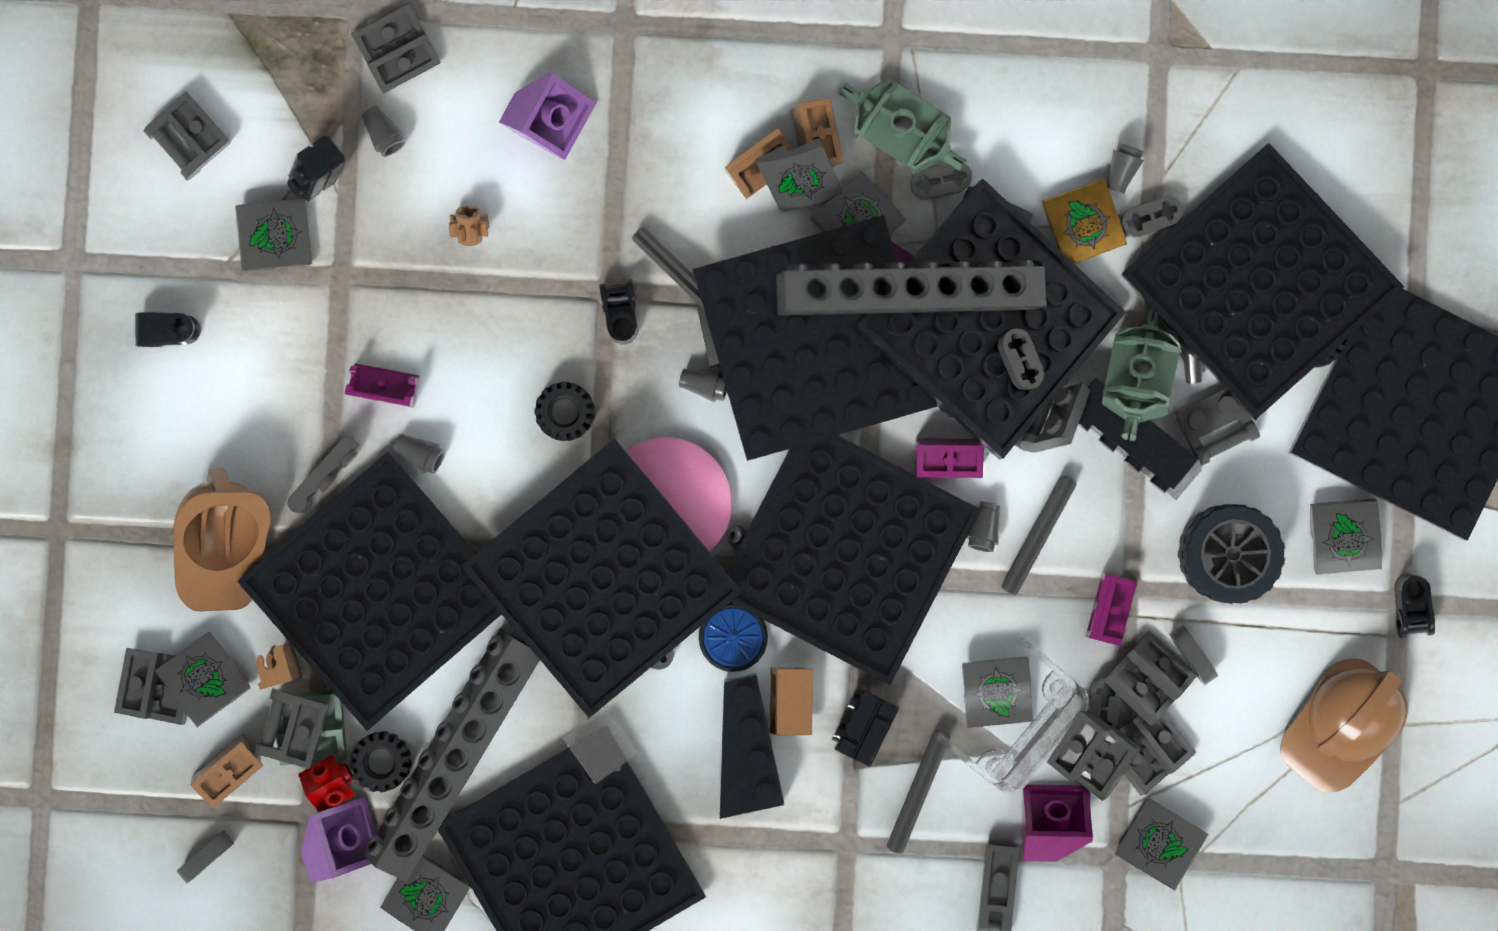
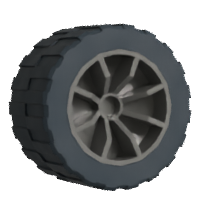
M1241 504L1212 506L1207 508L1208 510L1198 513L1186 525L1185 531L1179 540V566L1181 572L1186 577L1187 583L1201 596H1206L1213 601L1229 604L1248 603V601L1257 600L1264 593L1269 592L1274 587V583L1279 580L1282 574V567L1285 564V545L1282 541L1281 533L1278 527L1273 524V521L1268 516L1262 514L1260 510Z

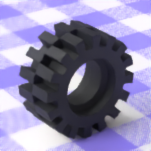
M561 381L560 383L551 384L541 392V395L536 400L534 414L536 415L537 424L546 435L559 441H572L582 437L590 429L595 417V407L591 396L582 387L575 383ZM560 399H570L577 406V417L569 424H560L553 418L552 408Z
M387 731L374 732L362 738L355 745V749L351 752L350 756L352 758L350 769L353 770V778L360 782L359 785L361 787H366L371 792L380 791L382 793L393 790L410 773L409 769L412 766V760H410L411 751L406 747L407 743L399 739L398 735L390 734ZM384 749L392 755L394 763L389 773L381 775L371 770L368 760L374 750Z

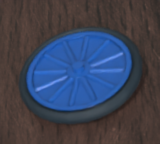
M729 603L700 627L698 640L703 656L710 664L723 671L738 672L752 667L760 660L767 647L768 633L763 619Z

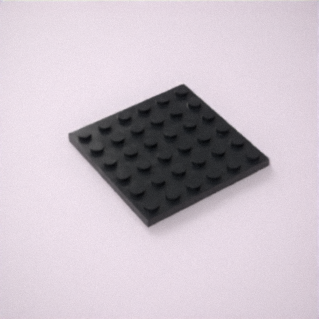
M1270 143L1265 145L1121 274L1126 282L1197 356L1200 362L1254 420H1257L1404 288V285Z
M981 179L908 262L905 269H917L918 263L926 262L937 263V268H949V263L969 262V268L981 267L982 262L1000 261L1001 267H1013V262L1033 261V266H1045L1046 307L1037 310L865 313L854 327L1000 460L1004 459L1051 403L1057 392L1066 385L1126 312L990 184ZM1005 277L1003 287L1006 292L1012 294L1014 289L1013 282ZM941 278L938 283L939 290L943 294L948 295L950 285L945 279ZM972 278L971 288L976 294H980L982 285L978 279ZM908 279L906 289L911 295L916 296L918 286L915 281ZM886 289L880 296H884ZM1015 328L1023 329L1030 336L1044 370V379L1038 387L1030 390H1021L1011 381L998 348L1000 336L1008 330ZM1012 338V341L1008 343L1010 349L1016 350L1021 345L1020 339ZM1025 369V372L1021 374L1022 380L1028 379L1030 381V377L1034 375L1033 370Z
M884 215L692 269L746 461L938 407L934 399L854 327L864 314L778 315L776 275L787 271L786 266L807 265V270H819L820 265L839 264L840 270H852V265L868 263L872 264V269H885V264L897 263ZM843 280L840 285L841 291L845 296L851 297L853 287L850 282ZM880 280L874 281L873 289L880 296L886 289L885 285ZM809 281L807 286L809 294L818 298L821 292L820 286L814 281Z
M1402 289L1344 341V351H1341L1340 357L1334 360L1289 453L1464 541H1468L1498 480V336Z
M839 435L791 448L787 452L726 570L742 589V593L730 603L891 685L981 509L920 477H916V475Z
M616 438L461 565L588 718L592 717L742 593V589Z
M386 452L237 581L366 731L370 730L502 615L461 567L476 552L389 452Z
M607 725L448 817L438 829L496 931H649L706 898L704 890Z

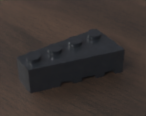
M1095 377L1088 386L1091 391L1078 426L1086 432L1092 429L1100 436L1098 441L1111 452L1117 450L1125 457L1124 462L1138 473L1142 471L1150 478V483L1164 494L1167 492L1177 500L1200 473L1201 465L1199 458L1151 420L1138 424L1135 440L1130 441L1131 429L1128 440H1125L1122 437L1125 420L1102 404L1105 384Z
M756 673L724 680L720 819L784 805Z

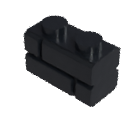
M322 136L311 147L308 146L297 153L288 175L289 179L287 180L290 190L296 196H301L309 202L319 195L321 190L325 191L336 183L345 163V156L329 136Z
M862 689L860 695L854 692L846 708V711L851 714L846 724L841 722L838 724L831 740L836 742L834 749L871 767L899 710V706L865 689Z

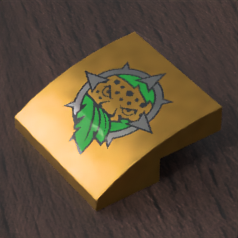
M1103 178L1041 200L1058 249L1073 263L1127 245L1116 208Z

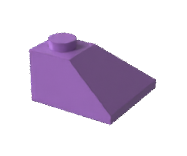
M548 72L514 93L499 123L526 140L565 160L596 102L553 73Z
M366 796L310 815L301 848L310 883L333 879L371 864L364 856L370 838L376 835V830Z

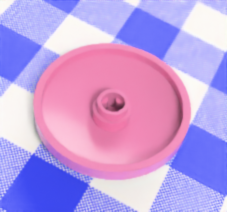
M654 438L629 448L626 452L706 548L711 551L723 537L729 524L732 509L730 486L718 462L703 448L678 438Z

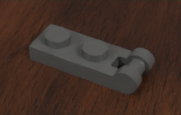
M345 435L291 494L287 502L288 508L296 513H304L310 510L312 506L311 498L318 490L324 492L336 479L333 476L334 472L341 465L346 468L357 457L358 453L355 449L360 444L351 436Z
M985 844L976 931H1011L1019 846ZM990 911L1002 912L1001 920H989Z

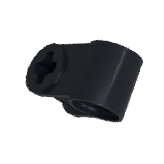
M632 279L627 280L624 284L606 286L605 283L599 284L603 312L605 313L607 330L610 337L618 344L626 345L631 343L638 334L635 311L636 300ZM621 320H626L632 324L631 332L624 337L614 333L615 324Z
M162 312L135 313L136 347L188 345L197 341L201 334L200 323L194 317L186 314ZM183 324L188 325V331H183L182 334L177 333V327H182Z
M1401 575L1394 585L1396 603L1395 622L1399 638H1406L1407 634L1426 633L1428 636L1434 635L1435 616L1432 609L1429 582L1418 575ZM1411 581H1416L1419 585V592L1415 597L1409 598L1406 594V587Z

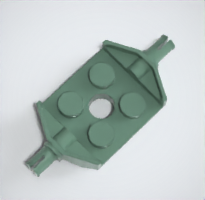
M892 79L880 82L867 92L863 90L862 93L848 83H845L841 88L839 95L848 99L857 107L854 136L856 138L861 136L911 168L912 174L915 175L940 161L948 163L959 172L962 166L964 167L967 159L953 152L951 145H949L951 117ZM906 116L912 121V126L908 130L901 131L894 126L893 122L897 117Z
M1153 309L1147 310L1145 324L1142 327H1127L1115 334L1102 396V404L1125 420L1122 437L1125 440H1128L1131 429L1130 441L1136 439L1140 422L1168 415L1178 358L1180 356L1181 344L1170 333L1159 330L1158 323L1160 317L1154 313L1153 321H1151ZM1144 363L1151 370L1145 374H1140L1133 367L1136 364Z

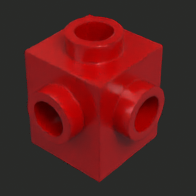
M333 754L314 764L311 769H305L298 773L306 798L318 812L335 807L355 796L351 782L355 779L346 763L340 765Z

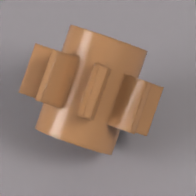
M464 205L455 211V215H450V237L458 236V242L461 245L474 246L481 243L482 236L488 237V214L480 215L478 207Z

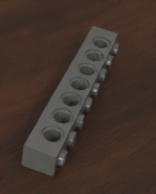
M1000 261L982 262L981 267L969 268V262L949 263V268H937V263L926 262L918 263L917 269H905V263L885 264V269H872V264L868 263L852 265V270H840L839 264L820 265L819 270H807V265L786 266L787 271L776 275L778 315L1037 310L1046 307L1045 266H1033V261L1013 262V267H1001ZM1005 277L1013 282L1014 289L1012 294L1006 292L1003 287ZM941 278L945 279L950 285L948 295L943 294L939 290L938 283ZM972 278L980 281L982 285L980 294H976L972 290ZM908 279L915 281L918 286L916 296L911 295L906 289ZM843 280L850 282L853 287L851 297L845 296L841 291L840 285ZM875 280H880L884 283L886 288L884 296H879L875 293L873 289ZM809 281H814L820 286L821 292L818 298L809 294L807 289Z
M500 628L497 634L488 642L486 652L481 661L471 670L467 684L462 692L455 697L452 709L446 719L438 725L435 737L428 749L420 755L417 767L411 777L403 783L399 797L394 805L385 813L383 823L378 832L370 838L364 856L375 868L405 882L409 879L540 661L529 646L520 638ZM506 663L504 670L498 673L499 668ZM489 692L488 697L485 700L481 701L483 695ZM472 720L471 725L464 730L465 725ZM455 749L452 756L447 758L448 753ZM438 777L436 783L429 786L431 781ZM421 806L420 810L412 815L413 811ZM404 835L399 842L395 843L399 836Z

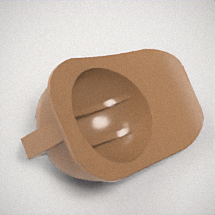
M225 468L208 469L207 482L193 487L184 496L174 519L175 587L181 601L193 611H225L246 607L252 601V598L237 581L263 559L271 519L268 504L259 494L249 491L238 483L229 482Z
M1352 658L1336 663L1327 670L1304 707L1285 731L1280 745L1282 759L1289 767L1320 791L1337 792L1351 786L1388 748L1405 725L1407 701L1404 693L1399 688L1403 681L1391 671L1380 672L1372 664L1362 659Z

